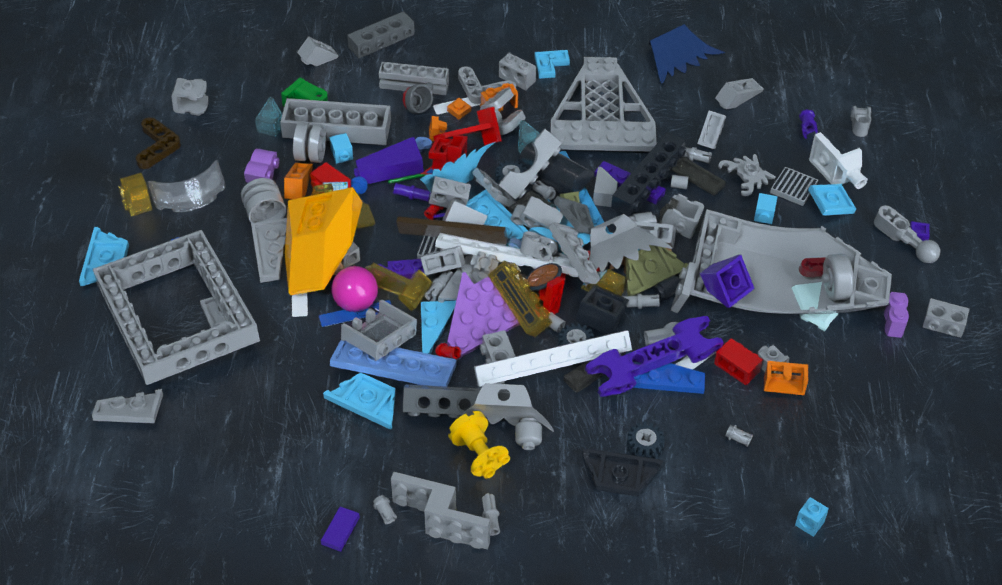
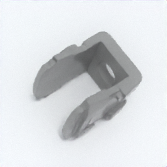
M177 78L171 96L174 112L181 114L190 112L192 115L198 116L204 114L208 107V96L205 95L207 89L206 81L203 79L187 80Z
M681 194L674 195L662 218V224L674 225L677 233L690 239L696 230L704 205L698 201L691 202Z

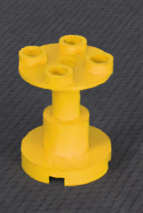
M473 411L474 415L468 416L466 413L452 423L449 428L451 433H448V437L454 445H467L469 450L476 451L478 456L471 465V472L475 476H483L487 479L492 477L495 471L502 465L508 463L510 456L508 455L507 448L504 446L488 448L486 445L487 437L484 434L488 427V420L482 412Z

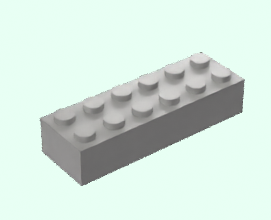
M287 98L280 122L282 138H294L298 122L309 123L311 128L314 124L325 125L326 141H330L329 137L346 133L350 143L386 145L391 124L390 106Z

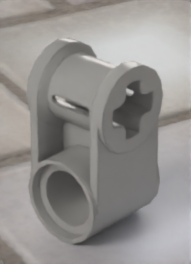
M852 106V131L856 136L864 137L868 134L871 123V107L856 108V106Z
M531 231L523 233L520 247L522 254L547 261L558 251V244L555 240Z

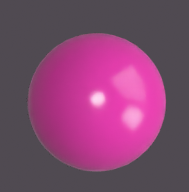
M350 266L344 268L333 280V298L346 311H363L369 308L377 297V281L374 275L363 267Z

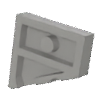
M689 262L686 268H682L679 275L681 281L676 288V295L670 311L678 313L689 297L697 264Z

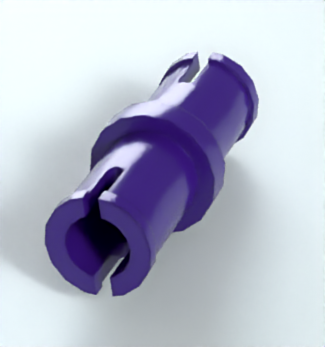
M398 183L394 186L393 194L406 196L411 200L415 198L429 202L430 192L428 190L416 188L414 185L406 186Z

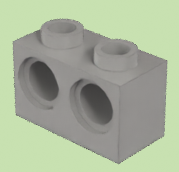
M508 53L499 61V77L506 81H513L516 83V86L527 90L536 82V66Z
M435 176L429 204L448 208L450 201L453 200L466 206L471 184Z
M461 245L428 253L420 257L425 275L462 267L466 264Z
M930 298L923 328L961 338L966 327L969 308Z
M505 330L482 335L480 351L482 356H486V363L516 357Z

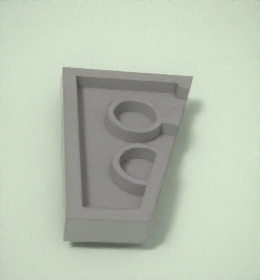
M477 167L472 173L477 178L476 181L504 207L508 206L514 209L518 203L498 187V184L486 172Z

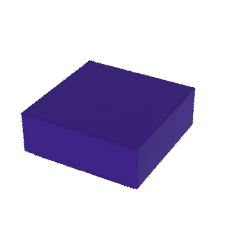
M911 221L910 227L917 233V237L922 241L929 240V224Z

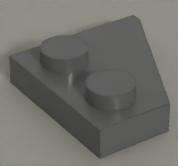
M557 196L554 204L574 229L580 233L591 234V228L594 227L588 206Z

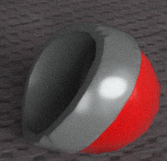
M429 82L426 84H415L406 89L403 94V103L410 113L420 114L431 106L433 102V84Z

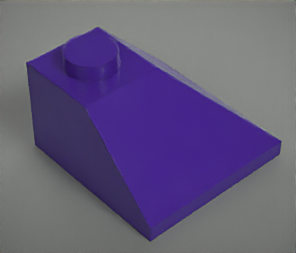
M741 254L714 263L700 273L706 290L727 308L733 306L755 289Z

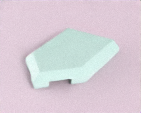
M822 282L800 284L792 287L801 310H809L810 307L818 308ZM838 313L799 315L801 319L806 322L810 321L825 331Z

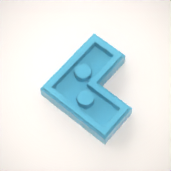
M567 50L535 52L534 57L539 79L555 78L554 66L570 64Z

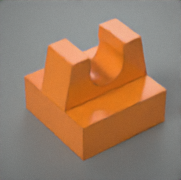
M437 116L431 117L429 126V139L434 141L433 136L445 133V130H447V123L439 121Z

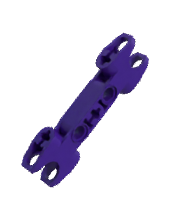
M708 316L689 318L673 327L674 336L621 356L618 349L606 351L589 362L585 367V371L591 375L602 373L609 378L607 382L599 387L598 394L600 397L617 395L632 389L637 384L634 379L635 376L688 356L692 363H697L719 350L724 342L718 337L713 339L704 338L699 333L709 326L710 319Z

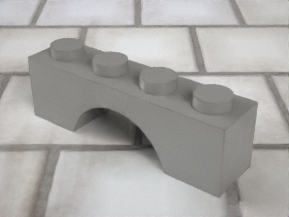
M543 129L532 142L535 150L533 165L522 173L509 171L497 186L513 199L517 197L520 199L527 191L525 187L529 183L532 185L538 178L536 174L539 170L543 171L549 165V158L552 155L555 157L561 150L559 146L562 143L546 129Z

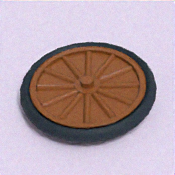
M548 263L534 269L525 279L526 288L532 291L546 288L547 282L561 276V266L556 263Z

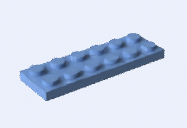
M347 341L339 342L330 359V366L428 386H448L457 363L456 359L402 348H395L386 356L375 361L374 357Z

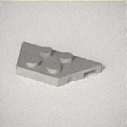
M467 254L465 257L466 264L458 267L439 295L438 302L444 303V300L457 299L463 272H466L474 284L488 276L495 282L494 272L488 275L481 270L474 271L473 267L470 266L473 255Z

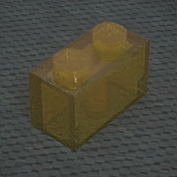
M142 173L121 178V187L118 188L121 197H125L122 200L124 209L129 210L131 216L151 211L152 205Z

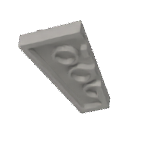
M287 218L251 223L260 283L280 279L286 240Z
M553 222L549 226L552 237L558 241L561 251L567 255L570 265L579 274V279L584 283L596 284L600 277L594 264L588 260V251L582 248L584 243L581 238L577 237L579 232L573 227Z

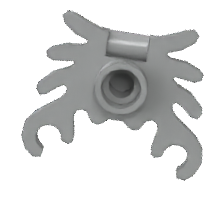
M756 154L753 155V161L747 156H743V160L739 158H734V162L723 160L718 165L719 169L723 166L728 167V173L737 170V174L745 182L741 184V188L748 190H742V196L751 195L754 185H757V189H760L762 183L768 184L767 179H775L774 175L761 169Z

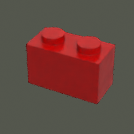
M731 338L716 352L714 364L744 385H747L760 373L763 359Z

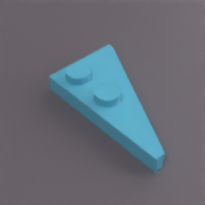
M438 301L421 302L422 353H432L434 344L440 339L445 326L451 320L456 301H444V303Z

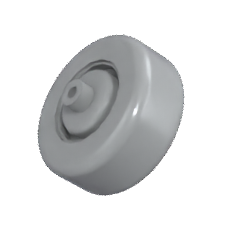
M845 254L828 255L824 260L822 282L824 283L826 293L832 301L848 300L852 296L855 279L850 259Z

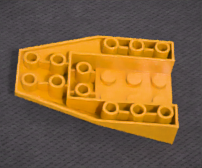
M353 187L288 200L285 261L290 295L324 290L352 245L363 204Z

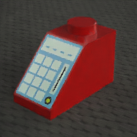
M327 162L310 173L311 186L321 193L351 188V180Z

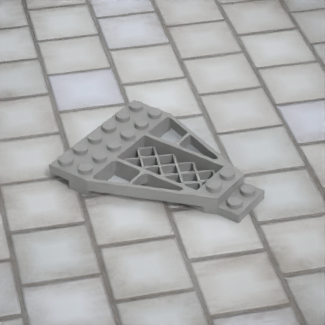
M584 57V65L551 119L550 133L562 143L559 146L561 150L651 151L657 144L655 121L619 64H617V58ZM581 81V101L569 102ZM622 83L635 103L623 102ZM603 103L605 106L601 107L599 104ZM591 109H595L596 112L593 113V112H591L590 110H591ZM611 109L614 112L609 113L607 110ZM563 110L581 111V120L558 119ZM624 111H640L647 122H627L624 120ZM602 114L603 116H605V118L601 119L598 116Z

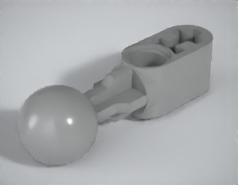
M890 206L879 208L874 219V225L892 240L903 241L905 244L913 246L916 249L917 258L924 263H933L939 258L941 251L935 241H922L917 237V233L911 229L909 221Z

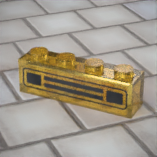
M504 260L488 276L526 334L536 337L552 323L549 318L550 313L544 306H541L539 296L531 291L529 288L530 283L519 273L521 271L515 263Z

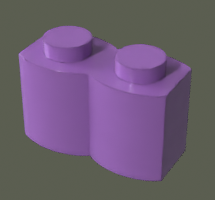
M256 148L244 172L245 181L249 183L259 178L272 180L274 170L279 166L277 152Z
M890 293L889 304L886 305L884 311L886 319L884 329L887 336L901 338L904 334L909 319L906 309L908 297L905 293Z

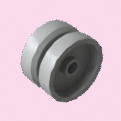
M298 122L293 140L295 161L306 162L309 157L310 162L321 163L326 149L325 125L314 124L311 128L309 123Z

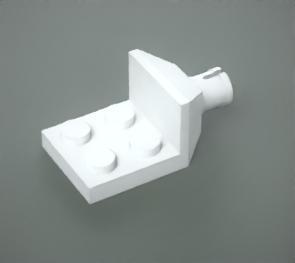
M821 132L815 134L809 161L831 184H844L850 181L856 189L864 187L868 179L860 172L862 167V150L858 148L841 154Z

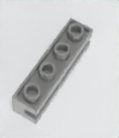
M382 62L379 70V78H381L379 86L382 89L406 91L412 85L429 82L433 84V94L446 95L449 86V69Z

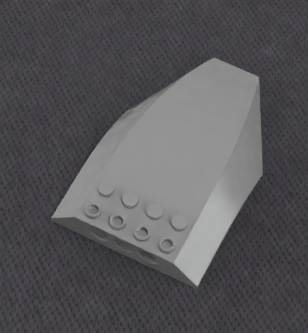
M706 209L693 258V263L697 264L690 295L721 303L706 290L700 273L714 263L740 254L755 289L732 307L757 312L831 314L886 306L889 304L892 274L880 268L875 262H868L860 256L861 253L845 244L839 237L834 238L825 232L826 228L823 226L821 228L776 227L746 221ZM832 254L847 255L855 274L852 296L848 300H830L822 282V277H805L800 274L798 268L802 260L805 258L827 257ZM822 282L818 308L810 307L809 310H801L792 287L794 285Z

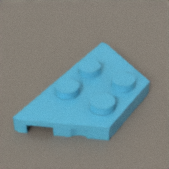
M94 227L79 279L80 286L96 282L93 272L94 268L126 257L129 249L128 241L118 238L110 232L108 234L103 233L100 228Z
M359 373L353 376L352 379L340 383L339 388L331 392L327 390L323 393L324 399L388 429L392 428L396 395L395 388L363 373Z

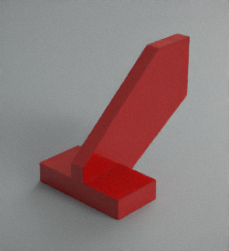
M489 107L477 111L480 125L433 136L434 141L437 137L451 139L453 135L464 136L481 132L484 146L494 142H501L502 139L495 108Z
M562 273L561 276L547 282V287L539 290V299L544 301L542 316L546 317L550 312L553 314L559 312L566 273Z

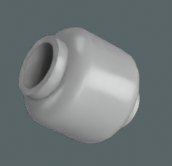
M534 418L521 419L515 426L516 443L525 450L535 449V446L542 442L541 424Z

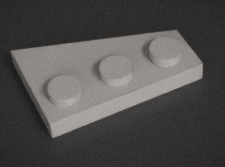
M158 389L153 394L144 395V392L136 393V397L131 398L119 396L97 400L92 413L93 421L155 423L163 391Z

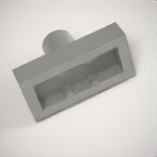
M709 110L697 144L715 149L726 116Z

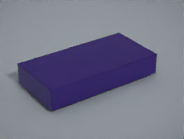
M340 506L321 539V545L341 552L358 522L360 514Z

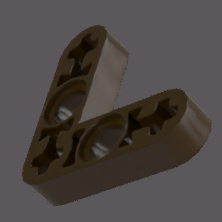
M149 117L142 120L143 132L156 141V143L136 156L137 166L140 169H148L178 150L181 144L179 136L155 118ZM162 132L165 133L164 135H161V136H158V135H157L158 133H162ZM156 150H163L160 153H154Z

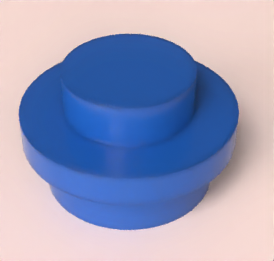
M361 176L354 177L351 180V187L355 189L357 194H363L367 190V181Z

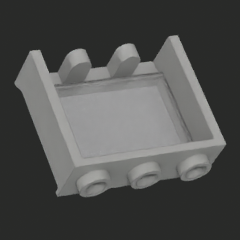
M380 300L379 314L375 315V311L368 309L366 312V322L363 324L361 319L355 317L352 321V327L345 323L341 325V341L349 342L374 357L375 361H377L416 335L417 319L388 302Z

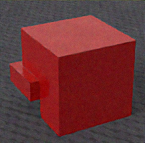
M453 135V139L437 137L429 151V159H433L432 170L439 169L441 171L447 162L455 163L462 155H467L468 137Z

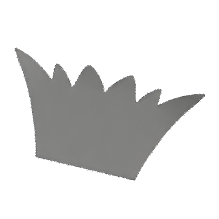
M622 214L591 228L589 261L594 264L596 270L599 267L601 272H603L608 262L618 269L621 266L623 256L632 260H638V249L651 251L649 245L673 248L661 239L642 230L628 216ZM614 224L616 231L613 234H608L605 230L607 225Z
M485 383L477 396L475 404L462 414L467 413L470 416L474 415L473 411H480L488 418L492 425L503 418L516 426L521 418H534L554 432L544 416L532 407L529 394L524 385ZM507 389L510 392V398L506 401H501L498 398L499 390Z

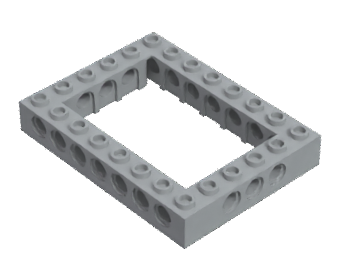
M202 230L93 269L97 285L146 385L260 341L257 324ZM194 264L226 322H222L220 325L208 330H201L200 333L190 337H183L182 340L169 345H162L157 349V354H155L151 341H148L146 331L142 328L138 315H135L133 305L129 303L126 291L123 290Z

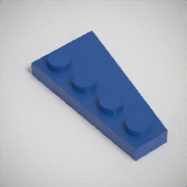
M671 363L634 377L637 384L633 388L704 394L705 373Z

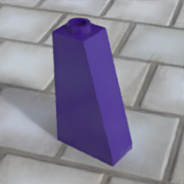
M414 137L356 160V168H354L355 177L361 176L365 178L367 184L424 172L422 157Z

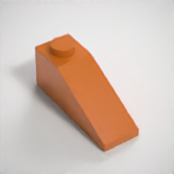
M295 163L284 178V199L293 200L305 197L313 164Z

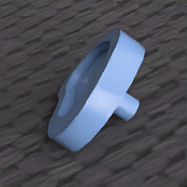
M417 137L415 139L420 152L432 147V141L429 138Z

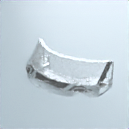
M218 160L214 161L200 175L185 181L175 183L148 181L150 194L156 208L160 210L164 208L173 209V212H186L204 207L217 198L216 195L226 187Z

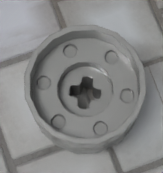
M259 178L243 187L241 199L251 223L284 218L286 206L275 181L268 178Z

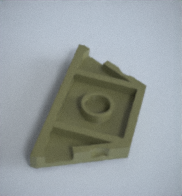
M649 245L651 251L639 250L638 260L625 258L628 296H635L655 286L658 282L680 273L682 268H686L688 264L681 262L676 258L677 255L664 247Z

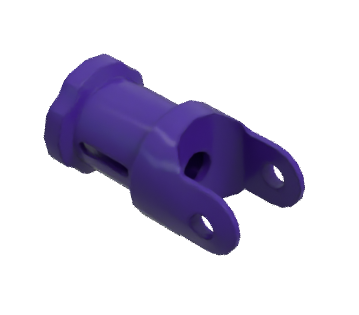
M808 109L803 110L799 115L805 139H807V134L814 131L818 134L817 123L814 121V111Z

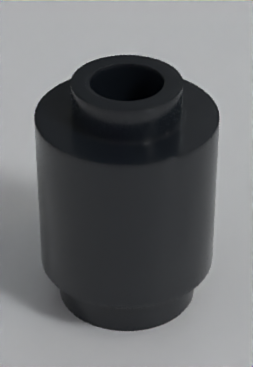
M672 275L658 282L653 287L655 295L659 294V300H667L675 296L676 288L681 279Z

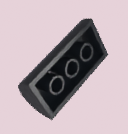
M532 142L524 147L518 159L519 165L521 163L524 164L523 167L526 166L527 170L533 165L535 160V150ZM558 153L555 157L552 155L548 161L550 163L543 171L539 170L536 174L538 176L536 181H541L548 187H553L558 194L580 192L595 176L588 168Z

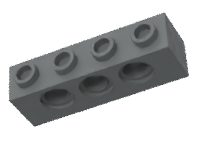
M404 11L348 34V48L358 58L366 56L415 35L414 21Z

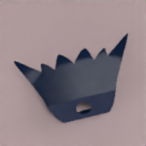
M685 24L650 40L648 43L652 46L661 84L665 81L667 71L671 76L674 75V67L680 72L686 73V62L690 65L700 66L697 57L708 59L705 54L725 53L704 43Z

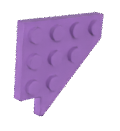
M466 272L462 273L447 340L448 346H457L461 349L459 358L479 348L480 344H482V335L503 330L507 332L522 323V319L490 276L474 284Z

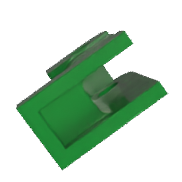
M302 78L297 79L281 93L284 107L287 98L328 101L327 91Z

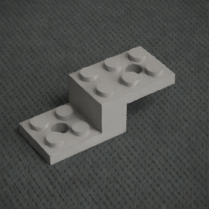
M393 472L391 477L393 502L400 506H410L424 511L426 534L434 538L440 537L454 543H464L477 549L484 548L488 550L490 544V519L456 511V487Z

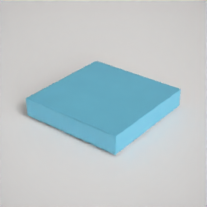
M842 184L810 185L808 190L822 215L855 213L856 208Z

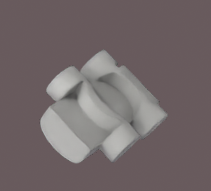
M479 251L477 255L473 254L470 266L473 267L474 271L481 270L488 275L491 272H496L499 261H495V255L490 254L488 258H484V252Z

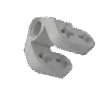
M510 87L499 91L480 107V110L489 107L495 108L500 135L513 131L526 119L523 111L517 110L505 120H502L498 109L514 96Z

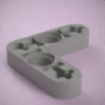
M461 67L458 70V79L469 101L474 104L481 103V92L486 91L488 88L501 87L505 83L513 84L516 88V83L510 80L481 86L472 68Z

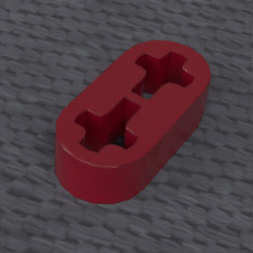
M826 257L803 259L798 268L800 274L805 277H822Z

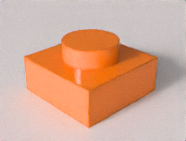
M458 98L447 106V111L460 120L471 112V106Z

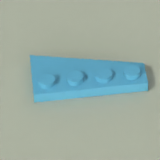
M486 189L467 202V207L487 215L484 225L506 227L508 241L511 238H517L522 241L523 233L528 231L523 225L514 224L510 219L512 214L500 202L496 201Z

